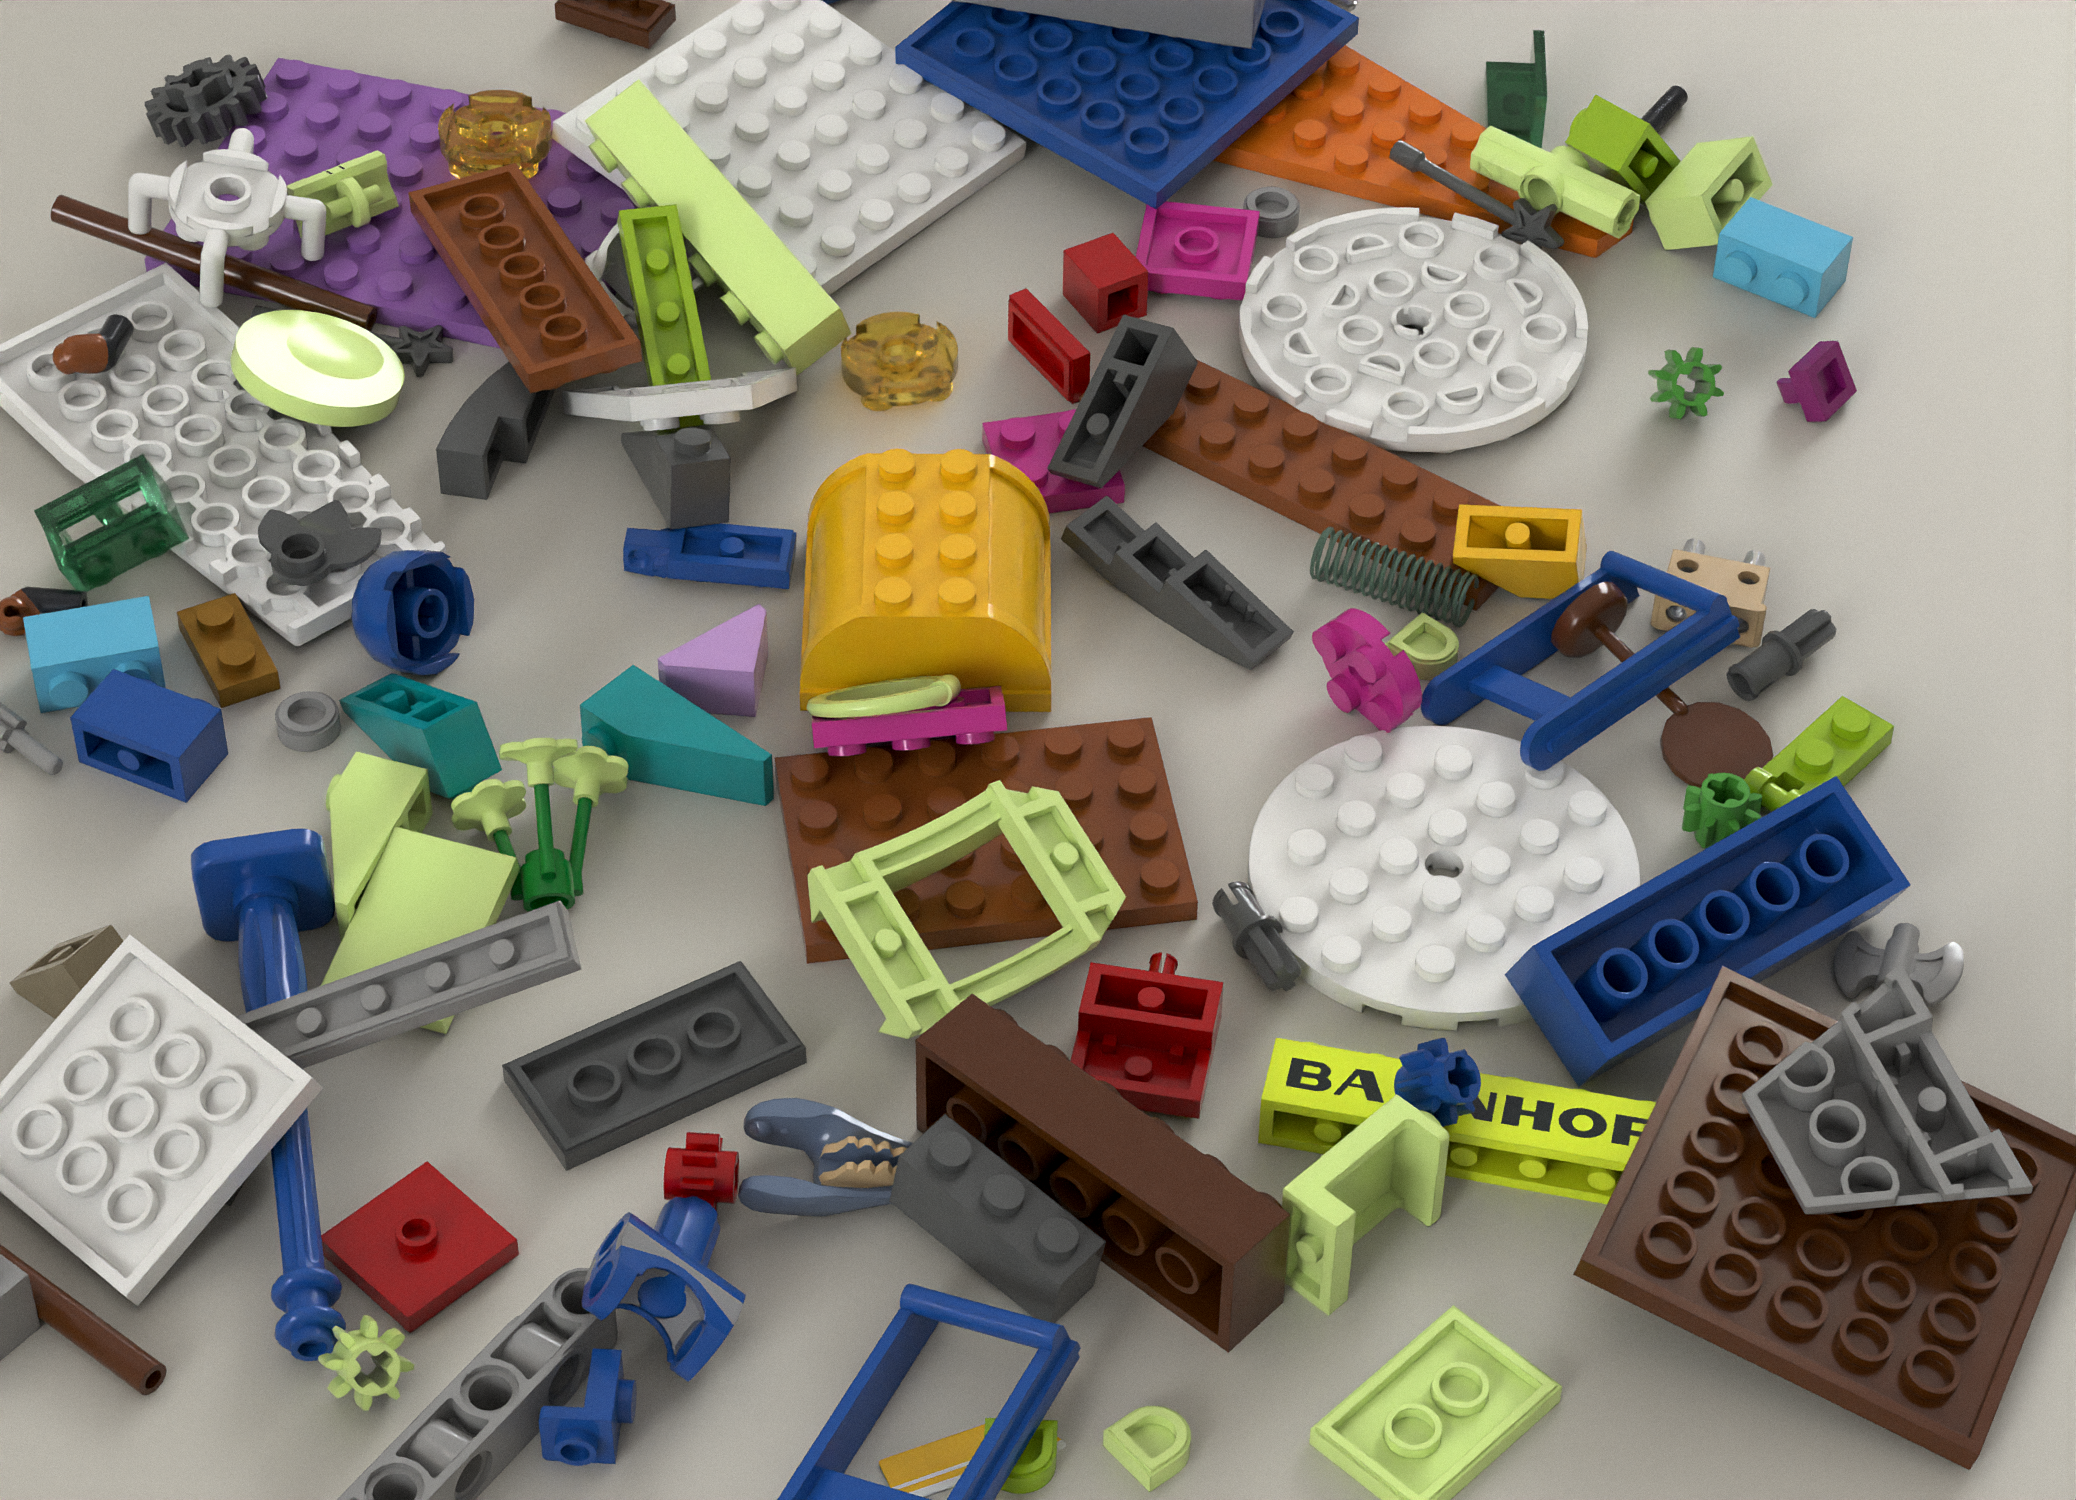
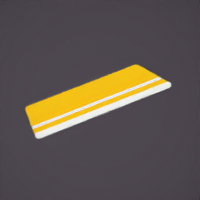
M985 1424L881 1459L879 1467L889 1487L921 1497L955 1487L984 1439ZM1057 1437V1451L1066 1447V1443Z

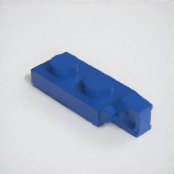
M722 523L671 530L669 528L661 530L627 528L623 547L624 571L653 577H667L668 579L789 589L796 553L797 532L790 529Z

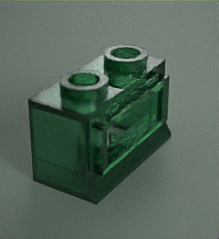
M144 454L34 510L45 532L58 569L76 590L86 592L109 583L115 577L150 559L163 555L169 549L189 539L168 485ZM142 490L146 504L124 515L119 501ZM92 515H95L103 525L75 541H72L71 536L65 530Z

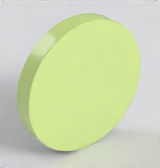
M279 310L266 312L250 318L239 328L231 354L232 372L239 384L251 396L284 415L326 426H361L387 417L398 404L405 378L404 368L399 357L376 335L349 321L311 311Z

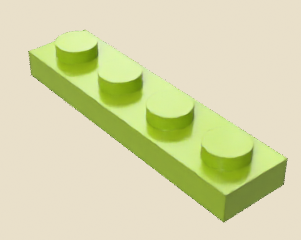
M677 204L619 210L617 219L649 386L711 380ZM700 415L679 417L680 427L708 425L704 424V420H700Z

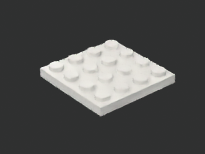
M129 934L0 1083V1192L136 1306H139L316 1098L323 1087L308 1073Z

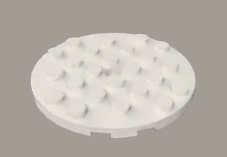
M1379 208L1346 213L1309 225L1287 237L1286 247L1272 258L1264 256L1253 269L1246 282L1245 295L1239 312V341L1244 360L1252 376L1266 393L1289 403L1302 412L1313 415L1317 420L1347 431L1382 449L1449 454L1456 450L1506 440L1512 435L1520 433L1540 422L1567 398L1580 377L1586 357L1587 313L1582 297L1572 279L1552 257L1532 242L1526 241L1519 245L1498 235V225L1459 213H1454L1452 221L1419 217V208ZM1411 324L1416 329H1409L1403 326ZM1418 330L1423 331V334L1419 335Z
M1461 727L1395 728L1389 733L1381 730L1358 735L1338 743L1305 761L1283 779L1267 799L1254 825L1249 845L1248 883H1250L1253 895L1266 915L1274 916L1282 925L1283 932L1279 934L1301 966L1302 971L1299 976L1329 998L1361 1013L1367 1005L1377 1010L1402 1016L1401 1025L1457 1031L1458 1022L1495 1019L1498 1027L1533 1019L1504 974L1533 945L1640 886V866L1630 832L1620 814L1607 797L1586 777L1568 764L1559 761L1544 771H1538L1525 765L1520 756L1521 741L1486 731ZM1430 865L1432 869L1442 868L1455 871L1458 868L1459 875L1455 878L1442 875L1432 876L1428 873V866Z

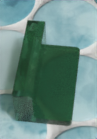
M1533 30L1530 63L1486 61L1484 76L1486 128L1493 126L1542 149L1547 104L1545 31Z

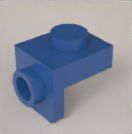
M592 1349L584 1407H541L539 1430L542 1456L545 1460L561 1461L574 1466H583L590 1463L616 1464L621 1423L633 1424L637 1395L636 1380L624 1379L622 1350Z

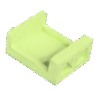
M1396 1094L1283 1188L1282 1207L1290 1214L1285 1283L1328 1316L1348 1300L1352 1248L1358 1240L1397 1208L1406 1210L1429 1227L1440 1218L1450 1136L1448 1131L1442 1127L1433 1115L1426 1111H1419Z

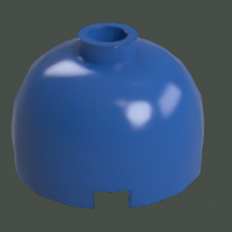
M431 550L393 551L371 564L358 580L352 598L351 620L356 638L375 661L403 673L430 675L438 674L452 665L458 658L460 653L449 652L457 645L460 635H470L474 621L475 599L469 576L463 568L452 565L450 560L447 559L450 558L449 555Z

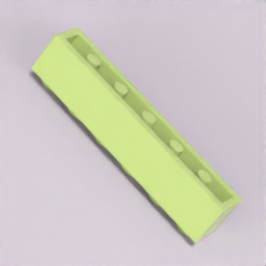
M639 79L585 120L595 139L588 146L590 151L608 173L617 168L626 178L621 183V186L638 208L677 204L684 245L692 255L687 259L689 266L697 277L699 276L704 281L706 287L716 282L725 294L720 300L740 326L749 320L759 332L754 336L755 342L774 365L783 360L789 368L796 367V376H798L852 334L840 307Z

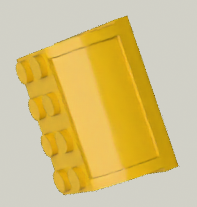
M898 448L890 449L883 453H866L846 462L830 474L815 493L808 512L799 692L800 711H808L807 704L811 698L843 688L893 679L951 674L958 678L961 689L1001 686L1006 712H1051L1050 516L1042 494L1029 477L1009 462L995 455L973 454L965 449H953L944 454H912L907 450Z

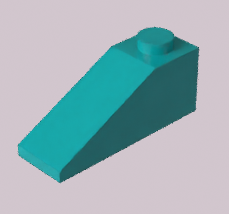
M635 665L630 666L580 704L582 745L599 747L608 756H618L627 761L629 768L626 777L628 780L766 806L774 800L772 754Z
M394 673L339 700L343 711L393 761L427 769L430 792L448 799H455L463 793L472 792L477 784L502 771L476 701Z

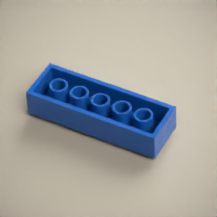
M1835 776L1533 945L1504 975L1578 1087L1696 1020L1722 966L1760 983L1879 914L1910 887L1911 884L1840 780Z

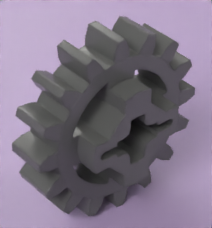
M225 55L216 63L212 62L211 57L192 62L190 65L187 64L183 66V73L179 76L167 75L164 78L166 81L165 87L153 88L150 92L154 99L146 101L144 105L147 110L146 116L156 137H162L164 144L169 145L178 140L181 147H186L194 139H199L201 144L204 145L229 136V128L234 125L246 126L248 124L246 115L260 113L262 108L259 102L266 100L268 96L264 89L266 86L256 64L250 65L247 57H242L234 62L231 55Z

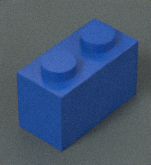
M115 669L106 676L70 717L80 763L185 803L189 801L228 755L220 708L212 706L205 700L193 699L158 686L151 680L140 679Z

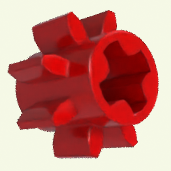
M687 1132L686 1148L668 1147L663 1182L664 1199L671 1200L675 1197L687 1198L695 1196L708 1202L716 1211L718 1203L735 1204L739 1183V1152L722 1151L723 1138H720V1134Z

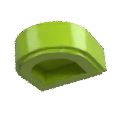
M985 1418L984 1437L996 1418ZM1058 1420L1041 1421L1001 1490L1014 1494H1026L1037 1491L1049 1483L1056 1470Z

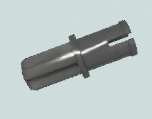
M1810 609L1782 631L1768 632L1762 638V645L1739 663L1733 664L1728 668L1729 671L1726 676L1732 690L1742 699L1753 701L1759 696L1758 694L1782 676L1796 675L1802 669L1803 661L1835 637L1837 629L1831 622L1832 616L1825 610L1817 611L1816 609Z
M1237 881L1228 884L1239 901L1236 905L1232 904L1221 888L1214 896L1212 905L1216 914L1222 918L1233 935L1232 944L1235 952L1241 958L1248 959L1269 990L1275 991L1283 988L1284 991L1292 989L1295 986L1294 980L1301 974L1302 970L1300 964L1279 934L1283 932L1280 922L1274 916L1266 915L1254 897L1252 889L1246 883Z

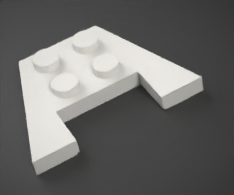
M796 367L743 372L737 378L621 389L618 385L565 390L562 391L564 414L631 422L640 421V426H643L645 431L680 427L679 417L700 415V420H704V424L740 421L739 411L755 409L798 391Z

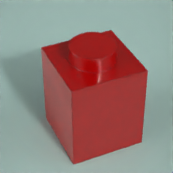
M1110 233L1063 250V296L1098 334L1117 327L1123 315L1138 319L1147 316L1148 270L1114 233Z

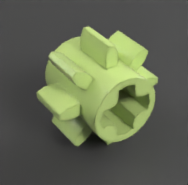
M369 1315L363 1316L360 1322V1330H353L347 1333L342 1328L335 1326L332 1330L338 1341L333 1348L332 1354L325 1353L318 1356V1361L324 1367L335 1370L338 1374L330 1382L327 1389L336 1398H340L354 1388L355 1402L364 1411H369L372 1405V1396L386 1393L389 1397L397 1400L400 1394L395 1384L399 1379L400 1372L414 1370V1364L411 1361L397 1355L395 1349L403 1343L405 1336L394 1327L387 1330L379 1338L377 1322ZM365 1350L372 1354V1361L376 1365L375 1369L368 1375L360 1371V1364L356 1361L359 1354Z

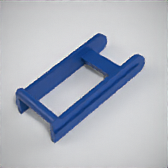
M1608 551L1601 560L1600 569L1434 677L1422 694L1421 712L1426 720L1437 725H1446L1487 699L1530 718L1535 722L1528 727L1523 735L1520 745L1521 760L1525 765L1533 769L1544 771L1740 638L1737 629L1740 624L1738 618L1732 615L1727 598L1724 595L1615 551ZM1613 582L1623 592L1628 604L1640 596L1637 590L1638 587L1696 611L1689 618L1572 697L1521 676L1558 651L1551 642V634L1557 620L1579 595L1599 583Z
M907 1284L900 1297V1309L777 1500H931L844 1474L939 1322L1038 1349L947 1500H995L1079 1360L1080 1356L1078 1353L1081 1349L1079 1343L1070 1339L1063 1325L918 1285Z

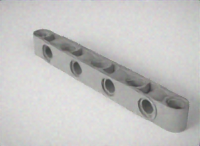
M575 1268L557 1277L521 1315L511 1320L337 1500H475L540 1432L539 1415L541 1407L564 1406L575 1394L580 1384L589 1375L592 1349H613L617 1343L616 1309L601 1321L582 1307L585 1278L589 1268Z

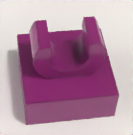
M1819 341L1788 371L1790 378H1780L1776 382L1785 403L1794 404L1800 402L1807 422L1827 421L1857 392L1838 341Z

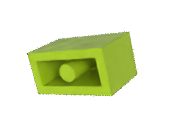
M1598 95L1594 96L1587 108L1582 109L1575 116L1570 126L1569 136L1565 141L1568 147H1572L1582 154L1587 160L1591 172L1633 190L1640 195V204L1647 207L1645 201L1681 162L1651 124Z

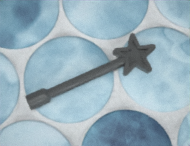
M1398 140L1392 147L1389 155L1392 161L1413 173L1420 171L1513 225L1502 232V237L1521 241V244L1530 241L1540 249H1542V246L1553 249L1563 246L1564 239L1550 226L1557 210L1555 204H1551L1537 212L1525 198H1520L1514 201V209L1427 160L1424 152L1405 141Z
M256 305L252 311L251 318L266 312L279 310ZM436 325L422 333L406 326H400L399 338L371 332L383 340L396 353L402 364H411L417 377L424 376L430 363L453 362V348L441 343L443 340V327L440 325Z

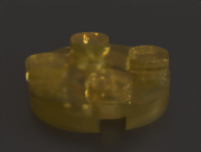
M511 90L480 91L468 95L469 105L454 111L453 103L442 113L438 122L440 150L448 161L449 171L458 178L516 163L525 177L529 179L537 174L539 170L538 163L548 155L552 147V126L549 112L544 106L542 112L532 107V97ZM493 132H503L502 134L492 135Z
M911 312L877 314L857 324L856 335L850 338L849 341L845 337L841 344V372L845 383L852 391L861 396V403L869 410L886 411L893 406H909L927 401H942L948 398L953 391V380L958 372V345L954 335L946 326L937 321L936 329L929 325L920 324L919 314ZM901 356L904 361H893L891 357Z

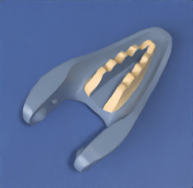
M781 1098L760 1102L753 1106L744 1118L743 1127L745 1134L758 1142L803 1150L814 1165L813 1183L793 1177L751 1176L742 1181L739 1186L738 1197L741 1204L753 1211L798 1216H830L892 1204L889 1200L899 1156L913 1143L876 1130L838 1108L800 1098Z

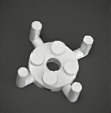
M246 128L236 129L232 133L228 149L204 152L203 161L188 167L186 160L174 170L171 177L135 173L131 176L128 183V228L132 233L142 235L151 230L152 198L168 200L169 212L176 224V232L179 237L189 242H204L200 261V302L206 307H217L223 302L224 259L227 247L238 246L248 251L262 249L269 242V236L280 227L284 218L302 221L301 255L303 258L309 261H317L324 256L326 207L324 203L317 199L287 195L286 183L281 175L278 180L276 176L268 171L269 163L253 154L254 137L251 131ZM222 194H231L240 199L223 201L218 199V197Z

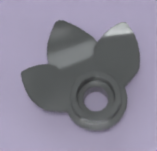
M334 500L299 520L285 512L271 509L260 522L258 538L260 544L271 554V568L277 579L290 585L308 586L324 579L331 570L354 567L368 560L379 548L382 532L378 528L371 527L351 529L349 517L342 503Z

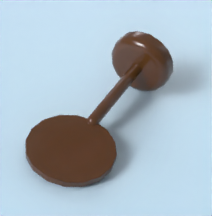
M1602 582L1592 586L1579 595L1559 617L1551 634L1552 644L1564 656L1569 658H1581L1593 653L1604 645L1621 662L1625 661L1635 653L1614 633L1621 626L1626 616L1627 598L1613 582ZM1669 687L1656 695L1674 713L1666 720L1660 738L1663 759L1674 775L1688 785L1701 788L1708 774L1730 773L1744 780L1755 767L1763 768L1773 759L1774 755L1770 737L1758 721L1741 709L1719 702H1696L1686 705Z

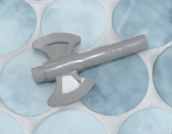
M1899 923L1894 927L1892 937L1887 941L1885 949L1871 946L1862 938L1858 931H1851L1845 935L1837 947L1834 956L1835 979L1845 996L1855 998L1867 987L1874 986L1875 990L1885 982V975L1901 963L1926 1006L1932 1007L1944 1000L1958 985L1964 967L1962 947L1958 943L1951 942L1936 951L1919 953L1918 940L1920 932L1916 926L1909 923Z

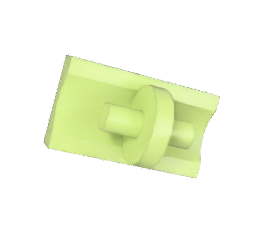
M378 150L286 186L287 195L317 199L324 203L326 207L325 236L351 225L359 228L369 224L371 217L399 207L396 195L388 179L385 154ZM296 220L300 238L302 239V221Z

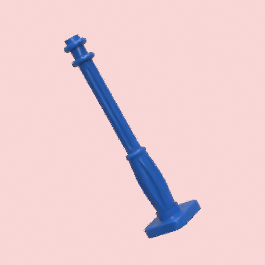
M305 828L289 829L213 840L195 848L191 854L190 862L202 925L206 934L214 940L222 942L239 941L238 962L246 1013L308 991L305 964L298 932L321 928L328 924L335 914L334 892L322 836L313 830ZM306 1108L271 1149L283 1275L272 1285L271 1299L278 1309L286 1313L276 1323L274 1335L279 1345L289 1350L296 1359L316 1361L318 1356L333 1352V1348L338 1340L334 1336L332 1329L338 1326L346 1330V1322L341 1313L331 1308L341 1297L342 1284L334 1273L325 1269L308 1109Z

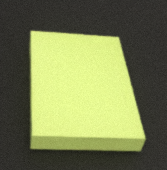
M395 826L321 986L496 924L520 871L517 857ZM455 1015L421 1026V1028L446 1034Z
M1453 1305L1310 1429L1309 1444L1380 1500H1451L1560 1402L1562 1386Z

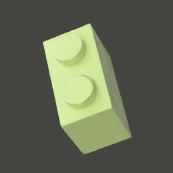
M1753 136L1697 143L1645 203L1649 211L1650 220L1654 227H1656L1665 250L1718 245L1719 233L1750 197L1760 200L1773 184Z

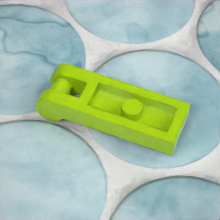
M1841 696L1763 768L1755 767L1751 770L1744 781L1750 788V794L1758 793L1762 795L1761 807L1763 806L1771 812L1835 776L1845 786L1891 744L1894 725L1848 698Z

